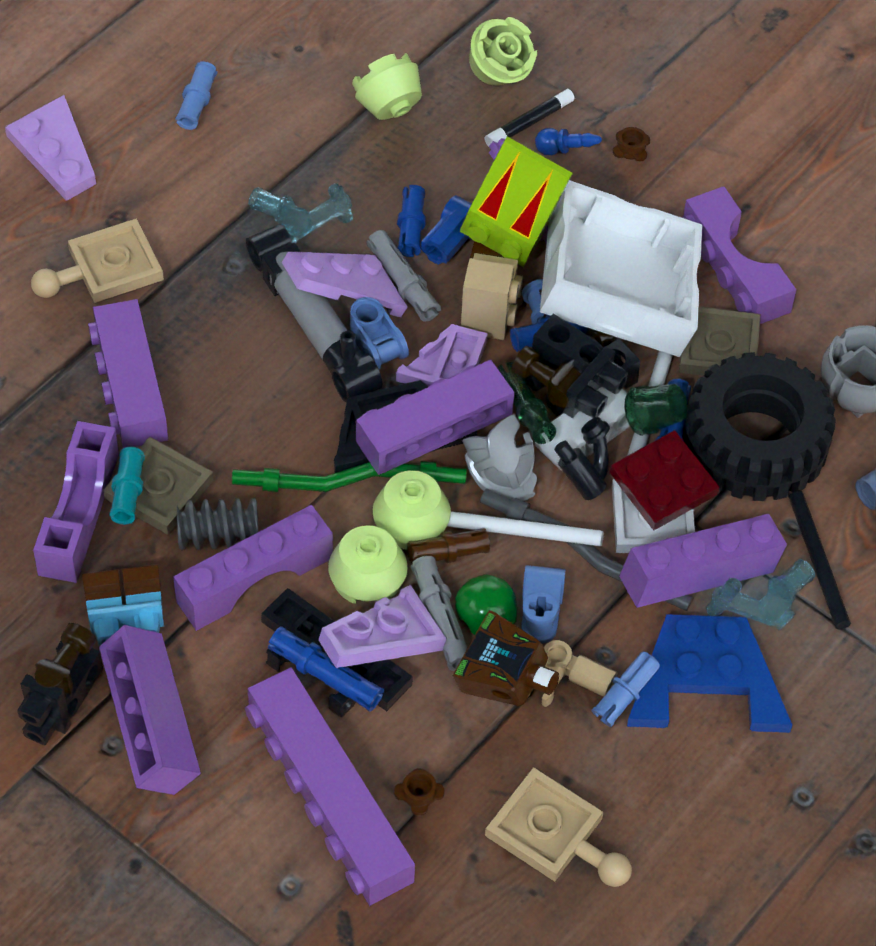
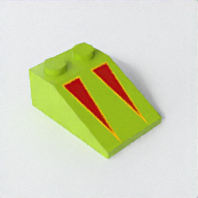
M506 137L465 217L460 232L469 236L473 241L481 243L501 254L504 258L518 260V264L524 267L542 237L573 173L515 140Z

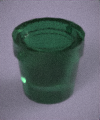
M676 384L651 387L646 385L630 388L625 397L624 409L631 429L640 436L657 434L660 429L682 422L686 418L688 405L684 392Z

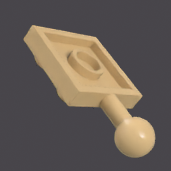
M136 218L68 240L69 251L76 266L58 272L47 268L40 269L33 275L31 287L39 297L50 298L58 293L60 286L83 279L93 302L96 303L163 281L164 278L163 270Z
M534 767L485 830L487 838L554 882L575 855L596 867L600 879L608 886H622L630 879L632 874V866L626 856L615 852L606 854L586 841L601 822L603 811Z

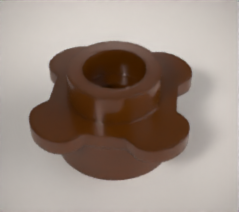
M627 127L616 133V140L618 142L617 146L613 147L615 157L635 159L639 162L647 158L645 149L650 144V137L643 130L637 127Z
M417 768L404 778L403 783L395 786L394 795L396 799L404 800L411 806L413 814L424 815L427 813L430 804L444 797V787L440 783H436L435 778L429 772ZM421 789L423 793L418 795L415 791Z

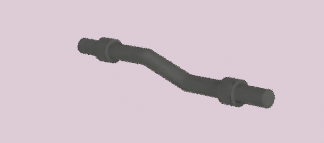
M485 489L480 503L507 514L506 518L569 526L531 509L530 503L518 498L511 500L489 489ZM566 542L596 570L621 581L619 576L624 565L608 559L593 545ZM684 595L665 600V602L687 611L693 597Z

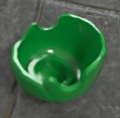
M483 574L469 579L457 591L455 607L459 620H463L468 625L473 635L478 631L489 610L497 613L512 624L517 622L518 607L516 596L511 586L504 579Z

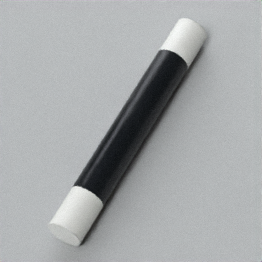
M569 89L562 91L484 137L487 146L489 147L493 141L498 143L501 138L513 137L573 102L575 98L572 91Z

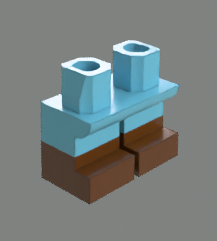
M158 565L122 569L126 605L122 603L118 570L82 574L90 630L96 636L99 646L123 625L159 633L160 627H164Z

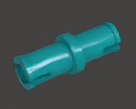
M136 447L121 449L118 472L112 479L111 488L114 496L109 516H111L112 521L118 524L126 525L134 522L137 497L143 491L141 473L145 455L141 449Z

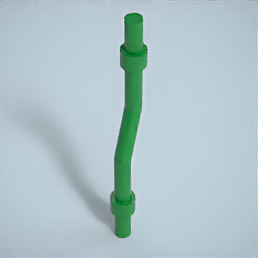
M420 461V465L402 464L380 475L377 474L370 462L327 476L280 473V469L264 468V472L233 469L232 485L263 487L262 491L278 492V488L328 492L371 477L392 478L404 471L426 473L436 482L465 484L467 469L436 466V462Z

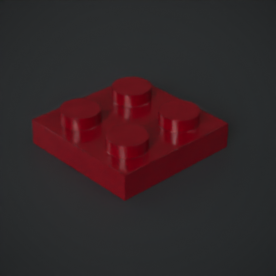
M675 430L610 466L611 476L653 531L717 496L720 488Z

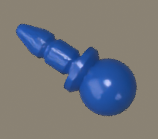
M545 128L537 134L535 145L537 150L544 155H555L559 151L562 154H566L569 148L591 147L599 144L602 138L590 133H584L583 135L580 133L569 134L567 129L558 131L554 128Z

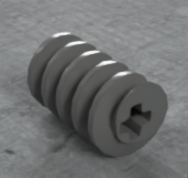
M235 498L231 510L227 509L224 499H219L216 510L211 509L207 499L203 500L200 511H196L192 500H187L185 509L180 512L177 505V531L180 550H186L189 539H192L197 550L202 549L205 538H208L212 549L218 548L221 538H224L229 548L235 545L237 537H240L242 541L258 533L256 499H250L247 509H243L239 498Z

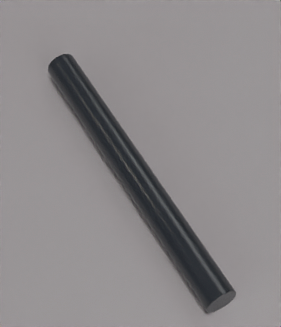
M800 490L794 491L789 494L788 498L836 629H845L850 626L851 622L804 493Z

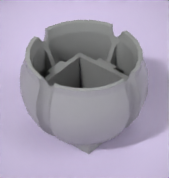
M854 326L845 329L844 333L841 336H836L827 347L821 363L822 383L828 390V395L832 399L837 400L840 407L852 412L857 418L866 413L876 412V327ZM859 371L873 386L855 383L849 377Z

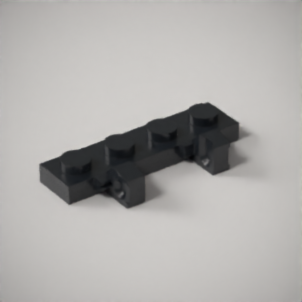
M289 588L261 613V622L274 632L280 626H283L309 644L315 642L320 645L321 651L326 653L319 642V636L323 627L335 621ZM269 649L266 650L268 654L266 664L277 672H280V666L284 662H290ZM389 659L347 666L368 681L384 689L378 706L386 712L412 686L413 676ZM338 692L329 696L328 706L331 711L342 718L354 707L356 702Z

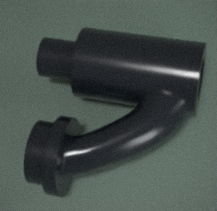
M600 417L589 420L581 429L584 441L587 444H593V465L580 448L573 449L566 440L560 442L554 448V451L560 457L559 467L585 500L596 498L607 486L604 481L609 466L606 434L609 432L610 426L606 421H602Z

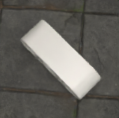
M601 387L597 391L607 396L608 400L606 407L598 417L602 421H606L610 426V430L606 434L608 443L628 429L638 419L642 406L623 389L618 394H613ZM580 411L574 418L563 413L540 431L535 439V446L562 471L558 465L560 457L554 451V448L560 442L566 440L573 449L580 448L586 457L594 453L593 444H587L581 432L582 427L593 418Z

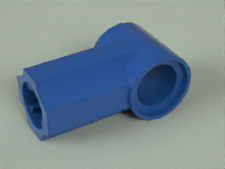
M457 195L447 202L442 211L440 221L421 241V250L427 255L428 260L437 265L440 263L447 264L467 239H471L469 236L461 233L460 228L472 203Z

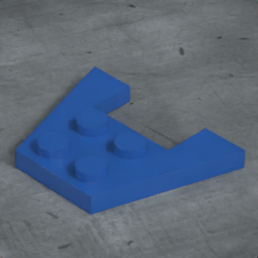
M666 614L652 652V656L658 661L660 667L638 693L640 698L637 701L635 700L627 727H668L669 692L748 695L749 727L751 731L791 732L792 722L747 617Z

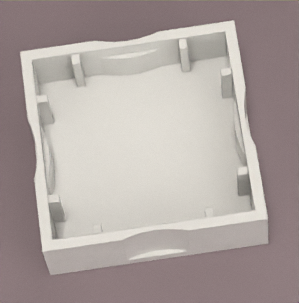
M569 180L549 220L540 313L550 316L554 313L565 321L680 357L698 328L699 288L696 274L699 262L701 261L702 224L654 208L634 205L615 195Z

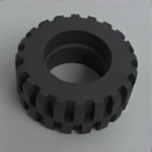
M755 352L743 353L739 359L731 356L721 360L720 366L714 364L708 368L704 376L699 378L693 387L683 433L684 442L718 484L719 490L723 491L725 488L731 491V496L742 499L743 495L753 497V501H765L766 497L771 496L774 500L786 498L788 491H802L806 488L807 482H814L820 474L821 467L825 465L836 423L833 400L827 397L828 390L821 381H814L815 374L806 367L800 369L797 367L796 361L787 357L784 361L775 358L776 354L766 352L764 356H755ZM741 413H762L780 421L791 434L779 440H755L736 431L727 419Z

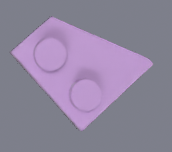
M451 324L439 334V338L436 341L429 342L419 351L418 358L407 367L402 364L397 369L396 382L406 384L421 380L429 387L433 382L455 376L471 365H479L487 344L488 333Z

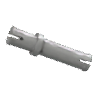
M378 230L369 236L370 240L366 242L367 246L380 260L386 272L397 284L398 292L402 299L408 300L422 321L426 322L434 319L439 314L437 311H441V306L428 291L425 279L413 271L386 231Z
M422 556L412 562L413 565L410 567L420 588V600L446 637L443 652L449 670L455 671L468 647L450 603L452 594L448 585L444 584L441 579L435 558L433 556Z

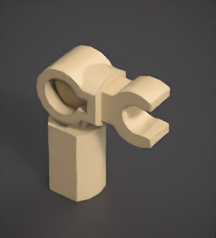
M553 640L544 646L548 656L545 667L559 673L558 684L562 677L567 675L569 676V681L603 697L614 685L612 680L614 677H617V671L583 655L578 657L572 655V649L564 641ZM554 692L550 695L543 694L542 706L547 707L551 704Z

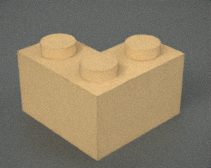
M478 253L474 254V258L469 259L463 285L462 327L488 333V338L505 339L507 326L514 327L517 314L516 301L517 297L520 298L523 285V276L517 275L518 260Z

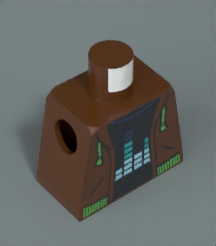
M490 610L452 675L461 692L516 706H521L526 702L532 689L547 695L552 694L559 681V673L545 667L548 656L542 643Z

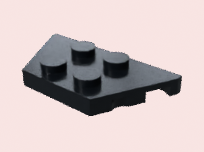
M419 380L348 397L344 412V422L339 435L338 450L334 458V472L337 473L369 462L356 442V419L369 410L383 408L394 403L403 395H412L428 388V386ZM477 431L472 432L462 438H459L435 450L463 444V439L472 436H477Z

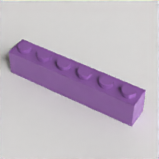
M292 667L249 687V705L245 707V712L251 725L255 729L261 727L267 737L264 739L270 756L274 761L280 759L286 768L284 775L290 789L294 794L299 792L302 794L306 801L304 808L309 820L314 827L320 825L327 835L325 838L327 849L335 861L341 859L348 870L345 872V875L353 892L356 895L362 893L370 906L414 883L415 863Z

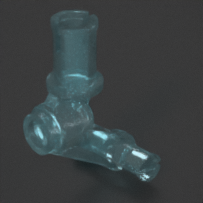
M338 183L332 184L328 188V194L331 198L310 212L301 207H296L290 196L285 195L281 197L260 187H256L252 191L248 203L250 209L274 217L277 223L285 227L293 243H297L299 239H302L308 233L337 216L340 222L343 220V223H349L353 219L351 211L352 201L349 195L344 193L342 185L339 186Z
M798 559L781 576H774L769 580L768 592L761 600L740 593L739 591L742 589L740 581L736 578H729L724 585L718 586L712 593V601L706 606L707 613L710 616H720L724 610H729L771 627L775 626L778 630H781L796 615L791 609L793 607L792 602L795 600V594L815 578V571L807 561Z

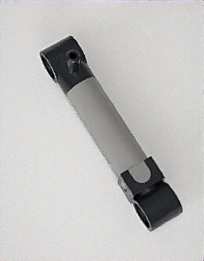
M279 224L246 238L247 250L254 266L260 272L263 271V280L273 295H280L332 374L335 388L342 400L347 403L348 397L381 389L383 385L382 378L375 361L370 355L362 353L356 344L355 333L346 329L326 297L296 288L282 261L288 252L301 251L296 243L292 242L285 227Z

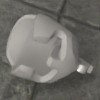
M512 414L498 423L487 436H472L463 439L462 442L467 451L465 459L469 472L483 491L489 489L511 500L518 498L525 501L536 494L533 491L537 482V475L533 472L535 463L534 445L530 432L523 433L526 444L517 446L515 436L520 424L516 415Z

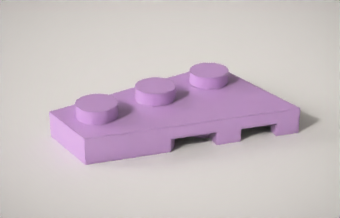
M64 95L5 127L6 136L66 201L96 185L93 168Z
M288 252L282 261L283 266L299 290L338 300L341 295L356 300L363 297L374 298L383 307L389 308L388 312L390 315L402 317L408 308L376 255Z
M409 585L401 589L399 595L390 600L384 597L376 601L374 608L364 613L356 611L323 627L319 636V642L335 668L442 651L446 637L412 586Z

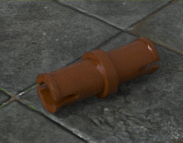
M485 528L457 534L445 531L441 533L440 537L407 542L408 558L411 561V565H413L412 562L422 556H433L436 561L445 560L446 563H452L457 560V557L489 553L490 551L489 536Z

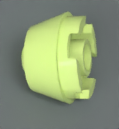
M507 17L505 20L491 19L480 24L472 35L469 62L474 74L484 83L494 86L515 83L526 78L532 71L537 57V50L534 51L533 43L529 37L531 31L528 27L512 17Z
M407 53L401 57L402 59H397L395 54H390L368 65L370 73L362 79L360 76H355L352 81L356 91V100L379 120L396 118L406 114L422 97L418 65L410 60Z
M404 471L393 476L380 491L373 504V519L376 526L390 533L402 549H407L408 541L438 537L446 529L451 516L449 501L438 483L431 476L420 471Z
M370 525L356 527L346 533L333 550L328 563L329 576L336 590L343 598L352 603H356V600L366 602L378 601L384 597L391 599L399 591L408 570L406 556L392 535L380 527Z

